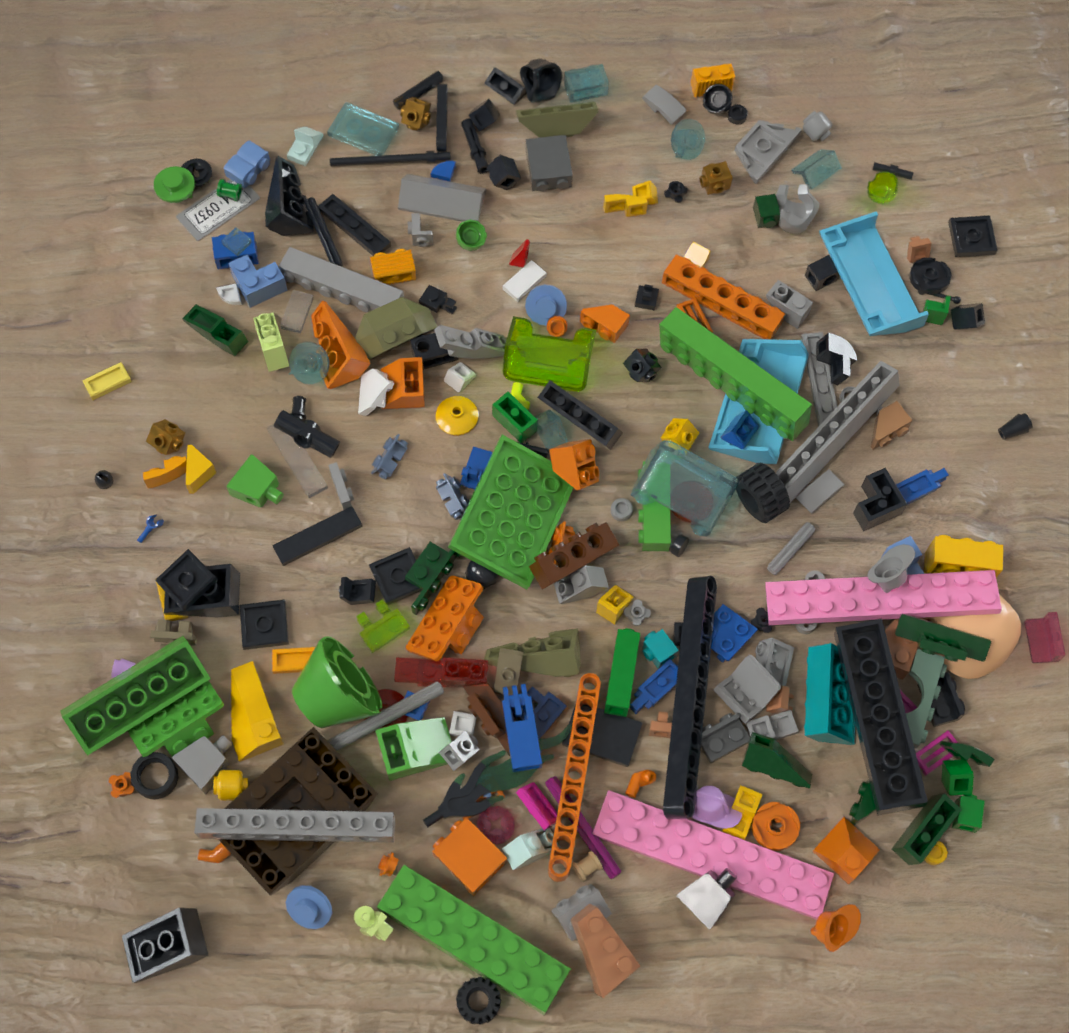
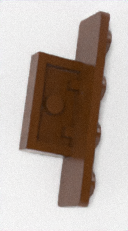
M476 670L461 681V685L469 695L467 697L470 703L468 708L475 717L479 716L483 722L480 726L486 735L497 738L510 756L502 702L481 671Z

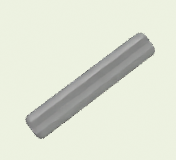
M809 522L805 523L770 562L767 570L771 574L777 575L814 533L815 527Z

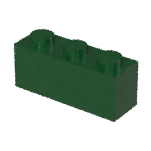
M945 793L931 796L926 806L914 818L892 847V850L908 865L921 864L962 809Z

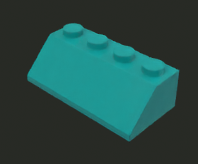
M829 643L808 647L805 736L818 742L855 745V721L837 646Z

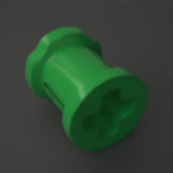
M221 179L217 186V197L225 196L238 202L242 194V184L237 183L235 185Z

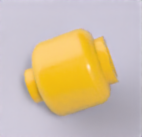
M221 770L218 776H214V795H218V799L221 801H233L248 787V778L243 777L241 770Z

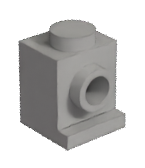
M465 731L439 753L454 771L480 749L477 746L478 741L476 737L472 734H467Z

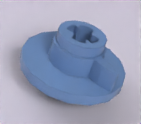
M544 284L536 286L529 292L525 308L527 315L532 321L539 325L547 326V322L551 317H564L567 310V301L560 289L553 285Z
M302 885L295 887L287 896V911L297 924L308 929H319L330 921L332 906L327 896L320 890L312 886Z

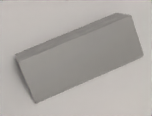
M407 174L401 179L398 210L461 222L469 219L479 221L486 188Z

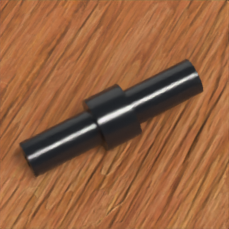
M874 162L872 168L874 171L886 173L887 176L893 178L897 176L912 180L914 172L898 168L899 166L892 164L888 166Z

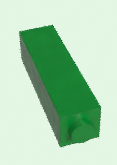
M625 628L623 630L618 629L604 708V713L623 717H627L641 634L633 629Z

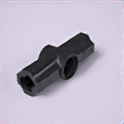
M284 410L280 412L273 426L293 437L294 442L298 446L305 449L311 447L329 458L333 457L340 444L339 440L322 432L316 422L312 420L303 421Z

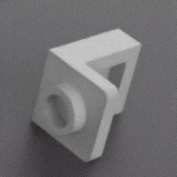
M412 213V222H408V234H412L413 246L426 247L433 245V232L421 231L420 213Z

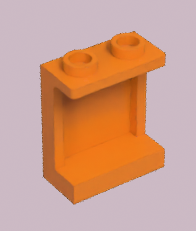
M466 817L463 821L458 820L450 828L451 833L446 838L442 836L433 845L434 850L432 853L436 859L438 858L466 887V890L474 896L507 863V857Z

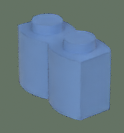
M249 140L241 146L236 155L229 159L223 169L226 177L242 184V187L246 188L256 181L257 174L268 168L270 157L267 151Z

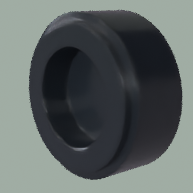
M732 105L728 110L727 119L735 125L743 124L747 119L748 111L743 105Z
M683 534L679 535L671 547V554L680 557L688 545L689 538Z

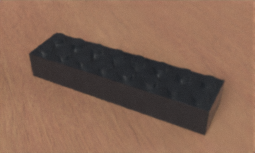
M882 618L836 627L834 632L835 642L877 816L925 807L928 800Z

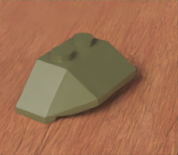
M595 101L516 110L518 121L539 138L559 135L572 137L574 134H580L598 113Z
M400 297L364 314L355 340L364 349L368 359L371 360L409 342L410 339L434 330L438 326L429 308Z

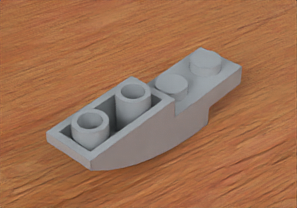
M439 325L434 329L440 348L447 349L449 356L479 359L501 357L510 354L507 340L501 334L478 328L471 332H466Z

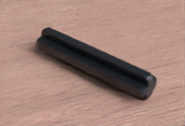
M440 71L434 72L393 99L394 106L400 110L406 104L407 99L412 97L418 98L437 84L443 82V75Z

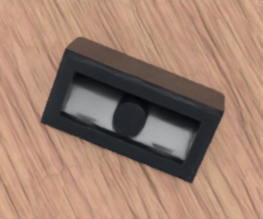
M496 67L493 68L484 82L485 85L514 105L527 94L525 87Z

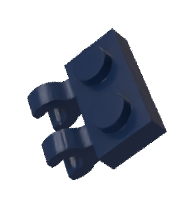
M531 687L527 695L531 696L532 703L537 704L533 711L539 741L566 709L567 705L552 693L548 692L543 696L537 689ZM521 707L522 716L516 717V711L513 708V716L519 721L525 720L523 707Z

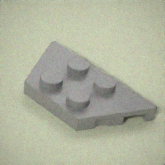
M759 120L736 145L735 152L755 184L761 180L799 137L802 131L801 128L796 127L795 130L783 128V124H771Z

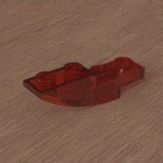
M396 657L394 682L416 683L420 687H427L435 682H439L442 687L487 684L488 660L442 657V660L433 661L430 659Z

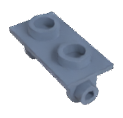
M400 434L387 439L383 445L385 451L382 455H378L372 463L374 468L371 474L378 471L382 479L386 480L387 477H391V474L398 465L391 460L392 457L400 461L408 449L406 441L402 439L400 441L397 440Z
M444 473L445 480H438L436 482V489L443 501L451 498L450 501L445 503V506L450 516L458 520L462 518V513L465 512L469 500L465 495L461 494L459 481L455 477Z

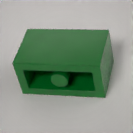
M507 391L492 404V416L520 443H524L537 432L538 420L510 392Z

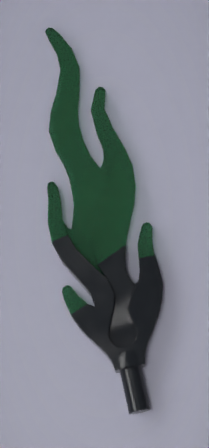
M568 724L555 737L538 739L540 751L557 746L564 741L572 728V724ZM503 750L488 756L475 767L464 787L461 788L465 778L464 773L460 774L452 782L443 802L438 806V810L424 818L423 822L428 828L442 818L479 815L495 803L503 801L504 796H493L482 802H476L478 798L492 792L519 787L527 782L537 769L513 772L511 758L499 765L489 767L491 763L504 757L506 751ZM542 755V764L554 759V755Z

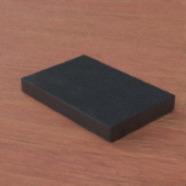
M582 705L580 707L584 712L592 710L589 705ZM575 707L562 745L569 747ZM597 707L589 755L628 767L642 722L623 716L604 713V709ZM578 727L576 729L579 734L588 733L585 727Z

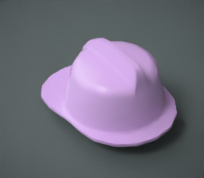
M704 786L696 791L695 811L692 818L718 828H732L740 822L742 813L731 809L734 802L733 797L724 794L714 786Z

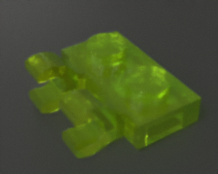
M383 599L375 604L377 611L383 618L374 624L371 623L364 611L356 616L358 623L364 629L359 635L372 653L410 629V625L398 608L391 612Z

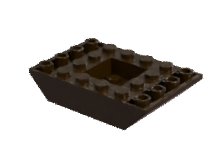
M313 727L224 809L292 810L298 808L304 811L365 812L378 793ZM218 839L270 896L292 883L335 842Z

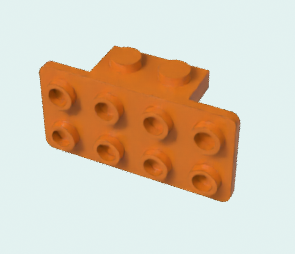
M453 575L450 576L407 643L406 650L433 661H439L448 646L455 653L462 655L484 618L474 606L483 591V586L477 582Z

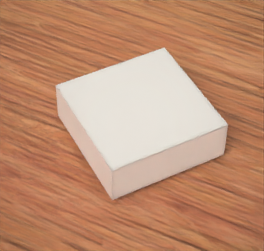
M454 711L449 734L458 737L466 731L467 734L473 735L477 717L473 714Z

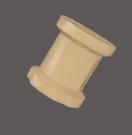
M591 850L579 862L571 863L574 872L582 882L586 881V877L598 869L600 871L603 869L599 859Z

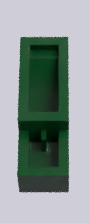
M197 304L182 318L186 324L204 338L233 356H236L248 343L241 330L227 324L223 317Z

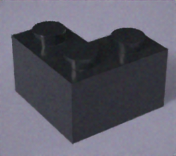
M886 467L866 476L861 487L868 499L859 502L853 514L863 532L902 515L908 504Z

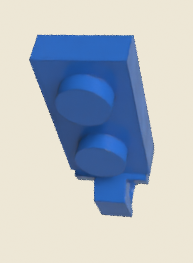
M945 468L935 473L932 470L928 471L926 469L896 484L906 503L910 504L937 491L941 487L940 483L945 481L949 474Z
M671 659L638 687L637 692L634 694L637 699L629 707L635 715L644 706L648 710L652 706L654 707L676 686L678 666Z

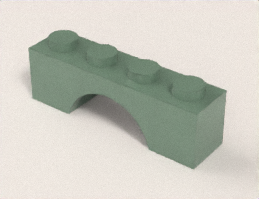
M917 649L909 675L916 680L921 689V702L914 711L906 713L914 748H918L920 743L924 744L926 741L928 730L924 728L926 722H931L934 708H931L933 699H938L941 689L940 686H937L939 677H944L947 665L943 664L945 659L943 656L937 654L930 655L922 652L921 649Z

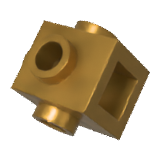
M414 97L407 99L406 104L401 109V123L406 124L408 129L416 131L425 127L431 118L429 113L431 103Z
M726 161L708 164L703 167L702 174L699 177L700 185L702 188H705L707 195L719 194L724 190L730 189L733 179Z
M164 419L152 424L146 442L156 448L159 453L169 455L178 452L182 448L186 433L175 423Z

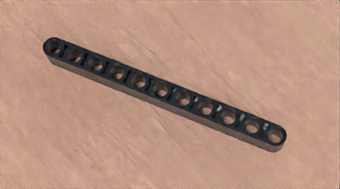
M711 575L690 578L687 583L663 800V813L667 819H690L695 811L717 583Z

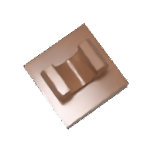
M911 237V242L908 244V261L913 263L921 258L930 257L931 241L929 238Z
M781 686L779 692L767 704L766 712L774 714L793 710V707L788 706L789 700L794 699V696L789 693V687Z
M659 712L657 721H651L648 736L670 738L672 723H667V712Z

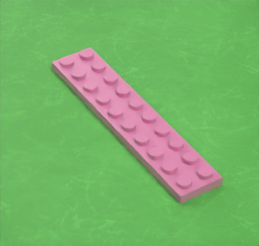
M995 570L907 575L906 582L900 587L892 589L889 593L884 592L878 583L871 582L868 577L765 582L769 625L865 621L881 618L882 620L899 619L902 613L917 618L1001 614L1002 610Z
M609 790L593 831V835L598 836L601 840L701 877L710 870L719 876L728 868L737 877L729 886L730 888L816 920L823 912L834 873L694 821L688 819H667L663 810Z

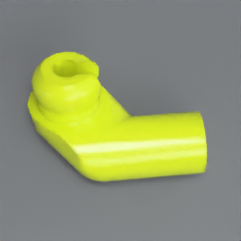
M514 382L511 394L529 410L530 402L521 395L523 384Z

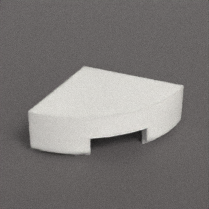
M237 283L217 287V292L224 302L231 305H242Z

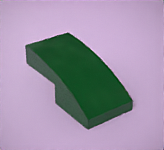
M941 741L939 744L956 759L968 761L970 758L976 764L990 767L995 760L982 750L966 744Z

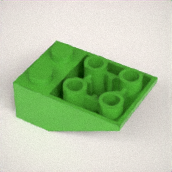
M445 717L399 723L375 730L389 781L448 764L439 753L452 742Z

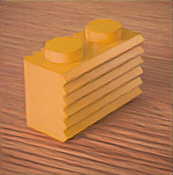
M732 64L694 68L691 76V87L694 97L703 96L709 86L714 84H723L732 92L735 80Z
M398 249L394 253L388 254L380 252L370 257L374 280L387 285L416 280V270L411 249Z

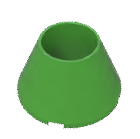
M329 636L323 637L318 642L292 688L296 704L305 717L319 728L376 716L380 713L382 701L374 682L364 667L359 669L351 658L354 655L343 644Z

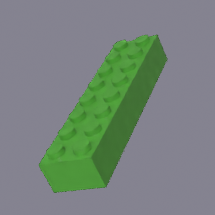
M675 307L659 324L660 346L666 353L673 354L681 364L691 367L696 375L706 378L714 388L724 391L729 399L739 402L750 414L754 413L758 416L762 423L772 426L781 437L788 438L793 442L809 425L812 407L810 402L683 311Z
M403 865L377 906L379 912H382L390 919L485 979L491 980L493 984L544 1016L570 973L571 968Z

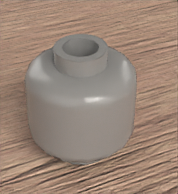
M813 111L803 120V130L812 141L819 139L824 141L831 135L829 130L832 128V122L823 112L816 113Z

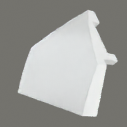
M371 369L361 376L359 415L367 416L376 406L385 407L386 392H389L390 389L392 390L394 385L393 381L388 380L387 373Z

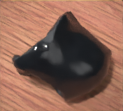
M538 58L531 60L527 65L521 67L520 77L524 83L528 101L538 103L543 100H552L556 97L562 80V71L556 63Z

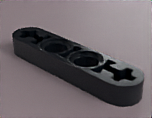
M437 84V152H447V84Z

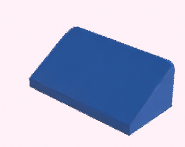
M746 410L732 420L720 438L740 449H744L759 428V425Z

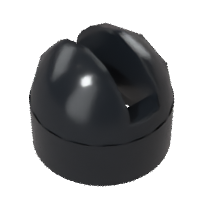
M100 470L95 475V483L100 489H108L113 485L114 479L110 472ZM101 476H104V477L107 478L108 480L105 482V481L101 478Z

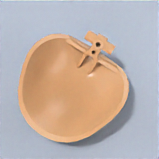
M999 595L1002 608L1001 614L927 618V621L991 640V645L984 662L966 657L965 661L958 659V662L945 658L943 664H946V669L953 674L967 679L980 678L1000 667L1013 652L1021 635V622L1016 611L1001 595Z

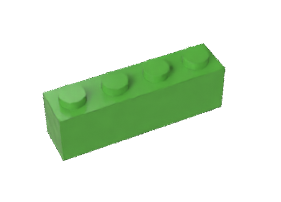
M643 461L642 469H638V482H642V489H638V502H642V509H638V523H642V530H638V543H642V551L669 552L671 545L670 462Z

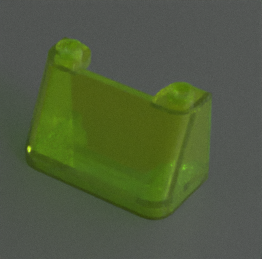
M513 316L505 343L504 377L510 381L538 386H546L549 380H551L563 390H584L590 371L596 329L580 328L575 332L574 340L534 334L531 321L526 318Z

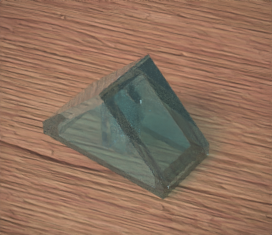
M549 409L534 416L538 420L537 432L546 449H548L549 454V449L568 442L561 419Z

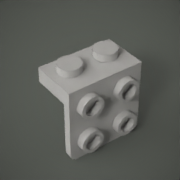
M748 655L728 678L715 687L714 691L735 714H740V719L746 724L767 706L779 692L781 686L752 655Z

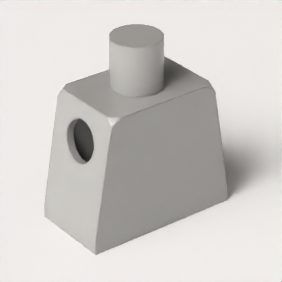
M224 735L214 744L203 736L175 754L172 759L206 794L214 785V776H218L221 770H226L229 766V762L223 754L232 744Z

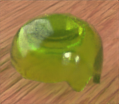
M876 173L873 181L868 182L867 195L873 202L885 204L894 200L898 194V178L892 173Z

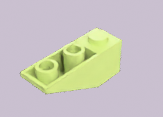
M264 313L254 317L253 320L268 371L289 367L274 313Z

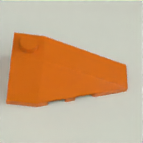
M322 300L311 317L314 336L318 338L320 347L317 349V355L322 359L320 373L327 388L333 389L359 379L371 363L364 349L355 340L354 336L327 302Z

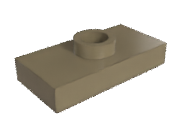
M500 648L494 692L503 694L502 687H507L509 695H513L512 686L516 685L518 689L523 652Z

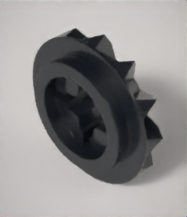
M190 159L181 166L191 172L195 180V186L202 188V185L209 183V179L212 177L211 165L203 159ZM194 169L199 173L198 178L194 175Z

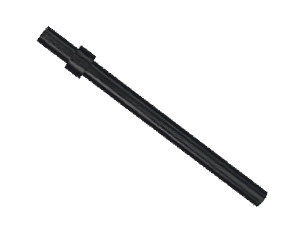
M426 151V153L330 158V166L422 161L435 163V161L451 160V152L435 153L434 151Z

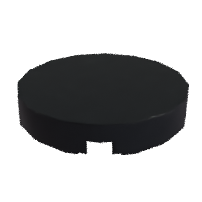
M932 257L917 260L909 273L910 283L915 289L926 294H939L945 291L952 277L951 270L946 263L935 261L936 258Z

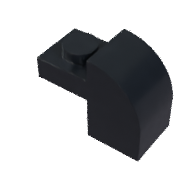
M827 333L816 342V360L831 366V384L838 386L850 377V366L857 361L856 353L848 341L832 333Z

